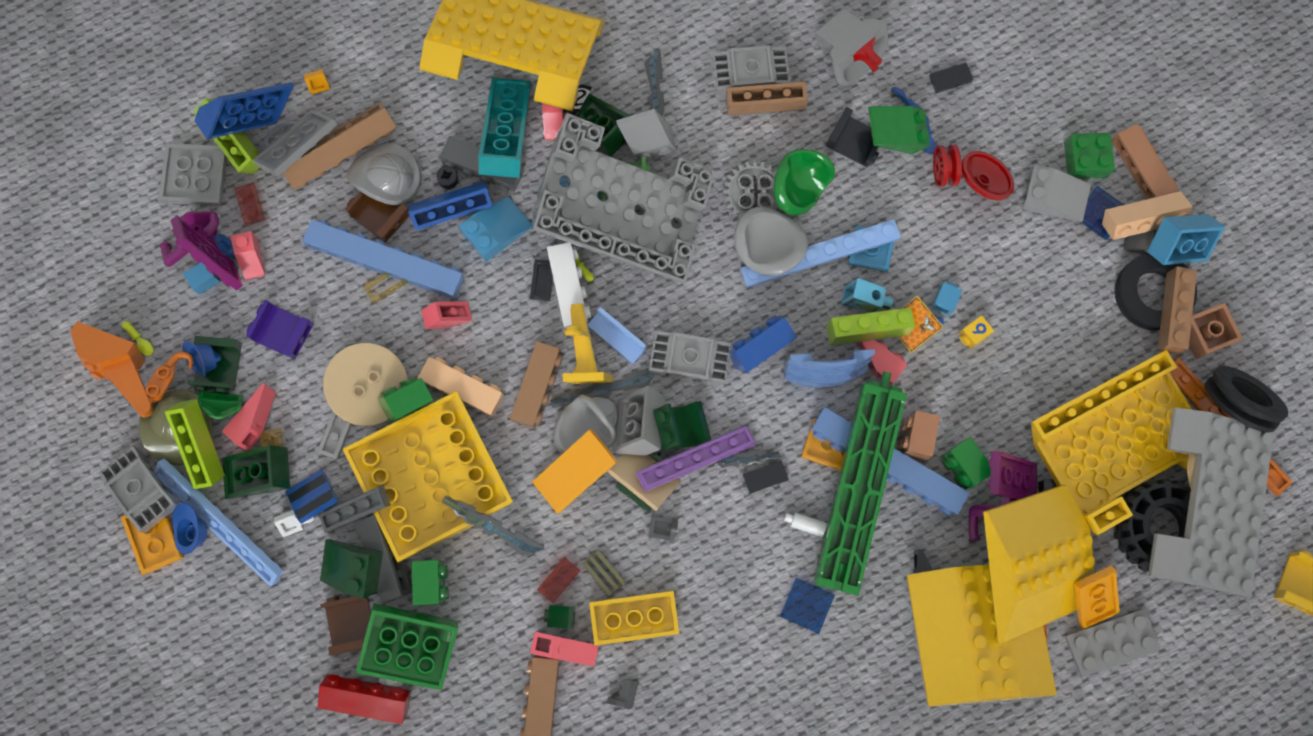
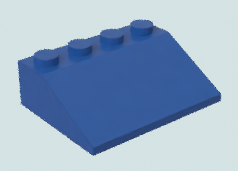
M289 82L220 96L199 107L194 121L206 139L276 124L294 84Z

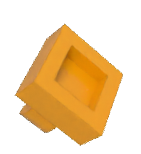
M323 69L303 74L311 95L330 89Z

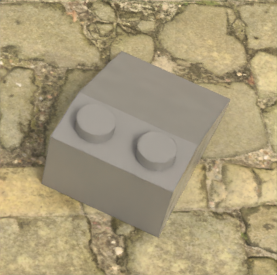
M655 109L616 120L621 133L637 159L642 161V157H646V161H648L653 156L668 155L671 151L676 150L672 127Z
M1035 164L1030 174L1022 209L1082 222L1091 184L1055 168Z

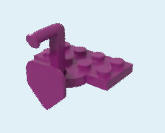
M190 211L181 217L176 215L171 219L172 232L175 235L177 247L171 251L172 245L169 242H162L159 245L163 262L167 267L173 266L190 253L191 257L197 263H203L212 275H218L227 287L231 286L237 291L243 286L236 264L221 252L213 239L217 235V228L219 226V217L216 212Z
M991 451V458L989 460V467L991 469L989 489L991 495L1001 497V504L973 505L970 507L968 519L969 542H976L981 539L978 535V517H984V511L1037 494V463L1004 452Z

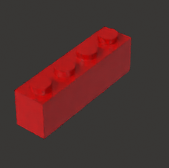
M326 674L319 685L317 708L403 724L408 714L411 690L403 689L402 687L386 686L381 683L365 682L356 678H344L335 674Z

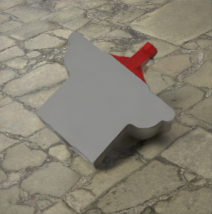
M844 8L815 32L817 45L831 55L835 79L838 85L843 87L852 85L870 69L872 72L879 69L878 66L882 63L881 58L888 46V27L885 19L870 18L861 21Z

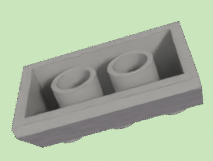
M648 385L618 399L617 422L615 426L616 438L613 452L646 456L661 450V438L653 410L665 404L664 395Z

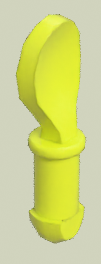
M578 254V259H574L576 267L580 266L581 273L586 281H593V273L585 267L583 262H580Z
M123 321L121 324L122 329L131 336L133 341H137L139 351L146 356L152 355L154 353L153 345L148 340L142 339V335L136 331L130 322Z

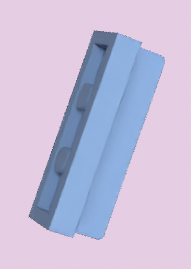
M601 307L597 309V314L587 324L590 330L632 365L646 351V345Z

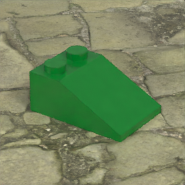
M914 106L868 107L874 146L907 154H914L930 147V135L927 129V116L924 109Z

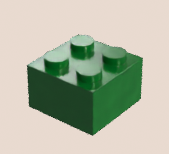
M1111 132L1071 134L1065 140L1064 149L1067 174L1078 179L1107 178L1115 171Z
M408 378L399 383L401 387L396 388L394 386L381 392L382 397L378 398V401L389 421L397 420L433 401L422 378Z
M971 437L958 443L941 455L944 467L948 471L951 470L953 472L956 484L965 490L978 485L991 476L989 461Z
M412 561L413 606L446 604L445 600L449 599V588L445 587V578H448V566L444 565V561Z

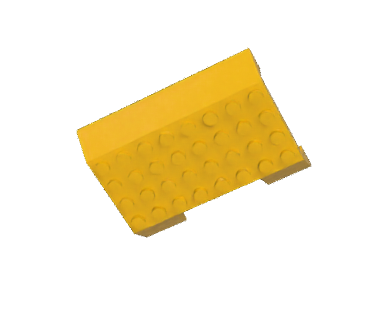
M442 0L424 39L419 68L422 71L458 80L464 67L463 55L533 73L539 75L534 101L573 111L578 97L580 80L596 37L601 35L606 20L534 0Z
M1167 350L1031 422L1035 449L1056 485L1068 486L1090 530L1096 535L1133 516L1123 497L1118 496L1175 464L1187 470L1189 454L1167 449L1173 408L1192 410L1170 374V371L1178 367Z

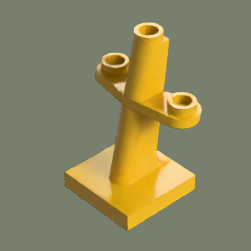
M571 304L572 326L566 327L564 333L565 336H572L574 338L577 364L572 373H563V382L572 384L613 383L612 374L598 372L591 343L592 337L588 330L584 312V304Z

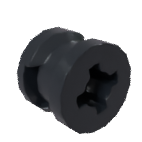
M443 166L437 171V180L442 188L450 190L457 186L458 176L452 167Z

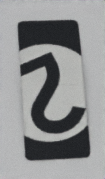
M580 84L573 111L564 109V112L577 115L592 87Z

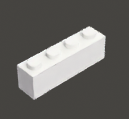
M569 242L547 247L564 328L572 326L571 304H584L583 299L587 298L585 287H580L579 279L583 278L580 266L576 267L574 260L578 259L577 250ZM584 305V312L588 324V318H591L589 306Z

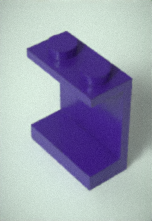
M265 300L258 307L255 320L249 324L246 336L263 346L295 360L314 324L309 319L300 318Z

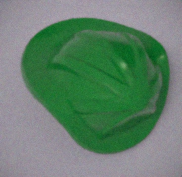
M809 149L794 150L784 155L778 165L774 179V196L778 206L789 215L797 216L808 212L817 204L823 191L834 180V164L826 155Z

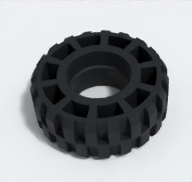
M1160 479L1137 485L1131 489V492L1123 496L1133 516L1116 525L1117 532H1113L1114 538L1118 539L1121 544L1118 546L1121 553L1128 555L1127 560L1131 564H1138V569L1149 572L1154 539L1150 531V518L1157 508H1165L1175 516L1179 525L1178 537L1184 538L1191 493L1190 486L1185 487L1184 482L1178 480Z

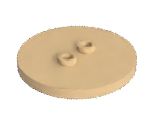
M359 343L344 348L332 358L324 373L323 392L328 406L339 418L354 425L372 426L388 420L378 401V398L382 397L381 392L394 386L396 388L401 387L399 383L408 378L403 364L390 350L377 344Z

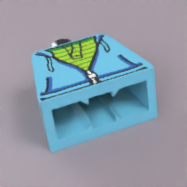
M857 278L845 286L841 305L872 313L880 308L890 310L893 298L885 296L886 288Z

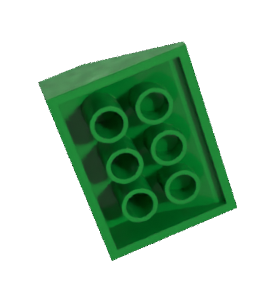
M373 603L356 673L442 690L458 632V621Z

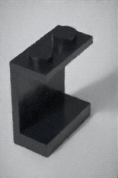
M846 107L830 135L826 147L868 167L870 162L875 163L879 152H877L878 146L873 144L871 127L852 118L853 110Z

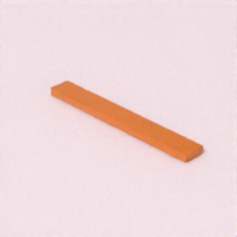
M1179 357L1176 358L1174 362L1178 368L1170 371V374L1182 394L1199 411H1207L1232 418L1212 401L1205 390L1204 384ZM1270 458L1267 487L1275 496H1278L1293 482Z

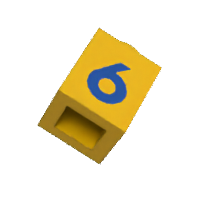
M981 315L958 334L962 344L972 349L991 335L994 330Z

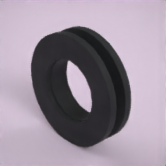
M1149 253L1143 254L1128 263L1120 271L1115 283V299L1121 313L1131 323L1140 328L1160 330L1162 311L1149 308L1141 301L1137 292V283L1140 277L1147 273H1157L1166 278V274L1175 267L1189 269L1184 263L1163 265ZM1197 285L1195 286L1193 308L1197 300Z
M1219 366L1213 372V376L1209 377L1205 382V390L1212 401L1229 416L1252 429L1268 433L1274 432L1280 422L1284 421L1288 416V409L1285 403L1274 391L1255 377L1239 369Z

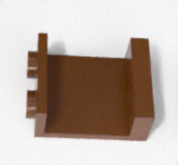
M362 192L355 198L350 199L345 208L352 218L384 243L393 236L410 216L408 207L403 203L401 205L384 204Z
M348 595V598L340 599L339 596L327 598V603L320 604V606L326 610L332 646L328 647L329 656L362 649L370 617L368 597L359 598Z

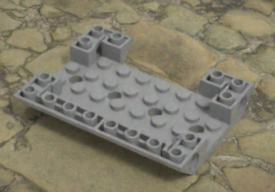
M566 113L555 137L533 211L532 230L685 284L696 246L691 244L698 215L701 210L706 208L715 171L678 157L668 178H664L596 152V150L600 147L605 128ZM561 177L568 180V187L565 188L560 185L559 179ZM598 192L605 193V202H602L598 199ZM636 205L642 207L643 215L636 214ZM672 219H676L679 222L678 229L672 227Z

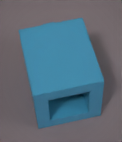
M201 262L183 273L192 290L199 295L220 282L217 277L218 275H212Z
M943 282L937 291L931 309L950 316L954 312L963 290L953 283Z

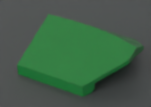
M200 391L197 401L201 410L218 420L240 411L243 395Z

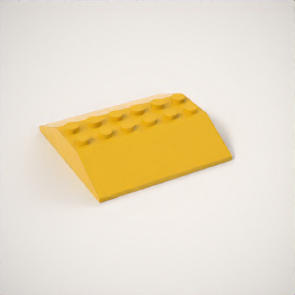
M457 391L343 448L364 493L378 486L384 485L391 506L375 512L374 515L397 562L436 546L474 526L466 524L464 518L456 516L451 507L442 503L443 499L455 505L465 514L468 520L476 521L477 523L483 521L445 498L446 495L454 500H460L474 506L477 512L485 513L489 516L513 503Z
M1061 485L984 511L998 643H1005L1076 611L1074 583L1094 573L1095 559L1092 551L1093 540L1090 527L1068 486Z
M989 564L952 567L906 575L928 707L1057 695L1043 626L1005 643H998Z

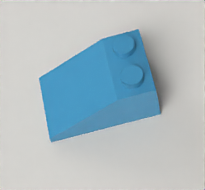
M509 196L492 204V207L473 214L459 225L461 233L485 262H488L532 228V224Z

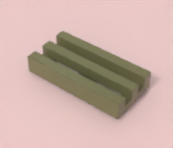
M599 550L582 563L609 596L625 583ZM597 556L619 580L618 584L610 578L595 560ZM592 562L612 585L613 588L611 590L588 565Z

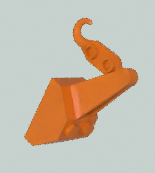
M78 321L70 331L77 355L83 362V366L90 371L89 374L98 380L104 378L111 381L137 413L144 418L152 415V404L161 400L175 377V366L178 360L186 358L189 361L188 368H192L194 365L192 355L188 352H177L166 363L156 369L145 387L139 374L145 358L135 343Z

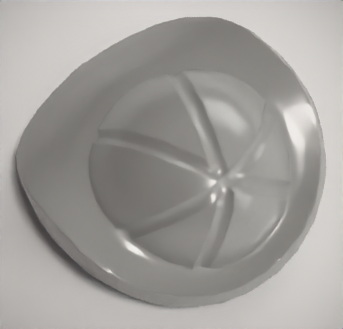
M385 143L367 150L355 159L347 170L346 178L356 189L372 199L384 204L399 205L415 196L420 186L421 173L416 159L408 150L394 143Z
M755 207L747 211L740 218L735 231V246L740 259L750 269L762 275L776 276L790 271L805 257L808 249V236L798 224L784 214L768 207Z

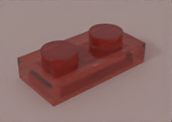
M252 182L234 188L244 224L249 226L265 221L255 183Z
M564 557L537 590L554 604L581 570Z

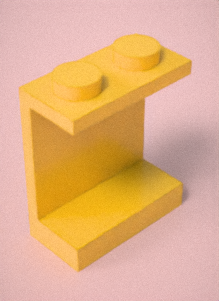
M1304 550L1290 552L1274 599L1313 616V554Z

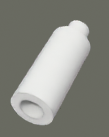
M796 512L794 515L786 513L784 521L791 523L790 527L823 537L827 526L826 522Z

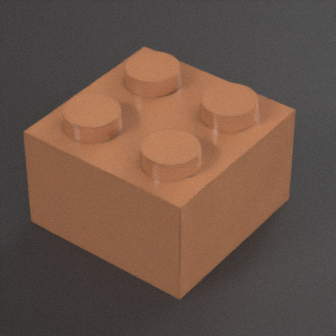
M1225 303L1192 316L1189 346L1196 359L1243 340Z
M915 410L907 416V419L904 418L901 427L904 435L903 438L899 439L897 449L914 460L924 462L933 457L940 416Z

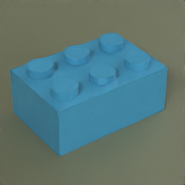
M1209 214L1164 217L1147 252L1163 265L1208 261L1225 226Z

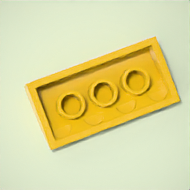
M674 591L589 602L594 646L679 634Z

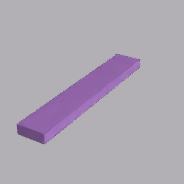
M744 426L636 472V476L644 492H647L748 449L756 443L747 426Z

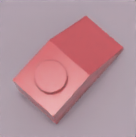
M542 103L544 139L555 140L564 119L563 109Z
M251 231L232 235L234 255L244 279L248 280L264 276L265 270L258 238Z
M468 301L434 302L421 310L425 329H443L472 321Z

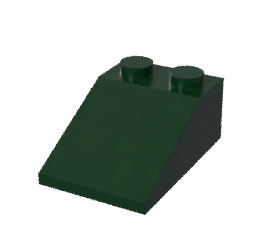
M589 94L578 114L574 116L605 128L600 147L597 150L612 157L626 142L616 120L629 117L630 115Z
M268 445L222 458L225 474L223 477L225 499L274 493L290 489L287 447Z
M326 539L320 581L347 595L359 598L375 595L378 590L383 552Z

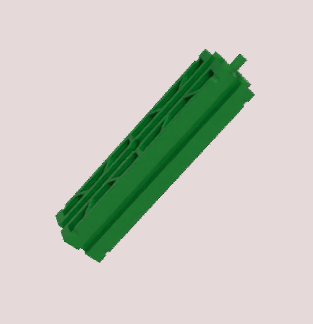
M883 371L881 383L869 380L860 385L814 576V582L817 586L836 589L859 596L860 585L863 580L903 414L904 403L907 397V393L902 392L903 388L889 386L892 373Z

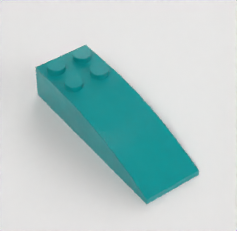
M492 77L478 156L479 174L520 178L531 81Z

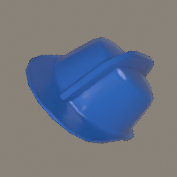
M185 341L182 345L183 352H188L194 359V365L191 369L202 377H205L206 373L214 370L217 367V362L221 360V356L213 351L209 344L195 345Z
M188 503L178 504L173 512L175 546L181 554H189L196 547L203 546L207 537V527L197 518L196 512Z

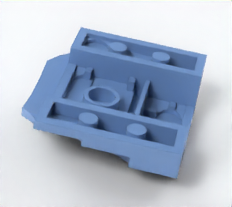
M875 349L853 351L847 360L812 361V354L790 355L783 367L784 379L796 385L809 388L842 386L855 381L868 371V364L872 361L871 358L875 354Z

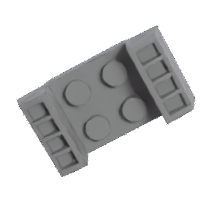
M768 45L733 48L727 51L712 53L716 88L719 96L726 95L727 88L791 83L786 47H772Z
M655 331L649 372L660 376L672 374L708 380V384L722 386L726 384L730 360L729 350L732 348V343L675 332Z
M132 445L126 452L122 453L121 456L98 473L124 514L132 521L139 532L146 533L170 514L179 502L173 494L165 491L148 467L150 461L143 452Z

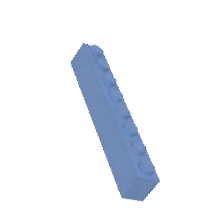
M319 220L318 222L310 221L302 240L306 247L456 300L465 279L460 269L453 266L446 268L442 266V263L436 260H424L423 256L412 253V255L407 254L405 250L396 246L393 248L387 247L386 243L380 240L370 241L365 235L356 233V235L351 234L349 230L340 226L337 228L331 227V224L324 220Z
M824 407L809 431L813 432L812 436L822 442L825 440L831 444V448L841 452L845 451L851 422ZM894 448L887 481L892 484H900L903 486L902 489L911 495L917 494L921 497L920 500L927 505L932 506L934 504L940 508L939 512L946 516L958 515L970 492Z

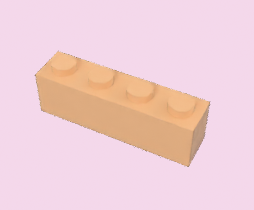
M1179 191L1106 209L1102 225L1110 237L1116 240L1159 229V225L1164 217L1190 215L1193 206L1183 193Z
M429 357L417 379L422 378L426 385L446 395L457 391L464 404L492 418L494 417L504 398L500 387L494 384L488 386L482 383L483 379L476 375L469 377L464 374L465 370L457 366L451 368L446 365L447 362L439 357L435 359Z

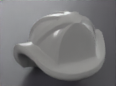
M583 394L573 400L561 412L554 427L553 438L559 453L562 455L590 429H593L609 449L616 438L617 411L614 403L606 398H590Z

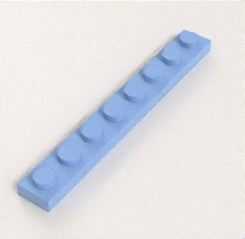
M893 219L808 246L805 257L798 265L784 274L776 276L762 275L753 271L748 266L742 267L741 272L748 288L900 240L901 237Z
M165 458L158 461L153 472L155 477L182 503L191 505L197 517L270 587L275 585L283 572L279 565L273 562L261 548H258L246 534L239 530L233 521L229 520L218 507L214 506L202 492L194 489L191 482L181 475Z

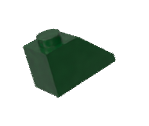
M549 605V609H545L544 622H548L547 627L574 629L576 607Z

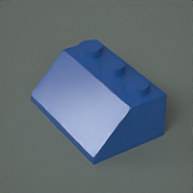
M774 315L766 320V325L750 331L749 337L744 340L739 339L733 343V348L729 350V354L734 367L737 370L748 373L795 340L797 336L785 317Z

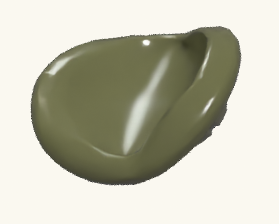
M189 390L166 392L161 400L152 404L153 413L151 416L146 418L140 416L138 425L140 439L146 451L156 460L160 461L165 458L172 465H185L165 411L178 402L198 400V393ZM201 410L212 439L213 418Z

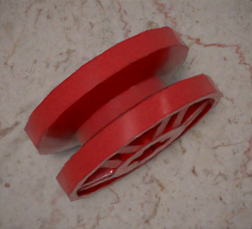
M957 144L949 145L947 151L944 145H938L934 149L933 172L937 187H945L947 181L950 186H958L960 183L962 161Z

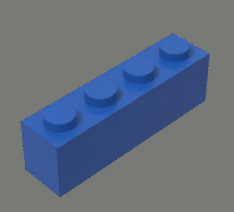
M483 181L408 205V210L415 231L492 207L493 205L486 183Z

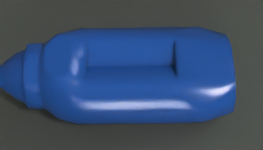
M217 234L213 239L221 252L228 258L235 260L232 241L223 234Z

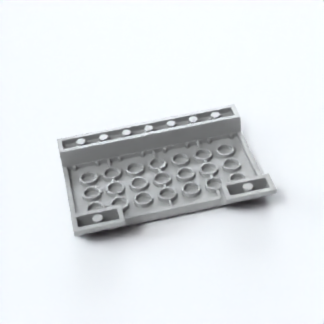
M1173 408L1167 449L1183 454H1196L1184 538L1154 533L1148 576L1182 582L1251 599L1274 432H1261L1235 419L1207 411Z

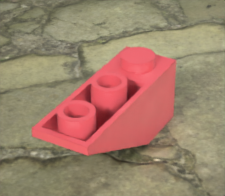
M881 341L857 342L861 350L875 349V354L868 366L872 374L880 380L882 379L883 371L892 373L889 386L895 382L907 366L901 355L893 354L888 350V346Z
M263 383L221 432L236 445L249 451L262 436L276 392Z
M536 631L530 654L595 666L599 645L594 646L592 643Z

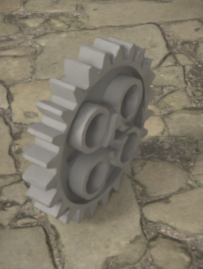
M747 161L744 164V168L739 164L737 166L738 171L732 169V176L727 175L726 180L728 182L723 184V187L727 190L722 192V195L727 197L724 198L723 203H729L726 210L732 209L731 217L737 214L738 222L747 211L753 209L754 194L751 193L754 188L753 176L756 177L755 193L758 194L755 198V207H763L760 204V200L764 199L769 204L768 208L781 212L782 209L778 206L774 196L776 171H770L771 165L766 169L764 168V162L757 166V162L754 161L752 166H750ZM740 180L748 181L749 187H743L740 184ZM760 180H765L769 186L767 188L762 187ZM740 199H746L749 202V206H742Z

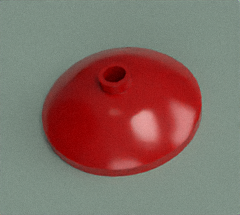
M972 151L962 159V175L969 187L977 194L986 199L1000 201L1007 199L1013 193V177L1007 167L996 157L986 152Z

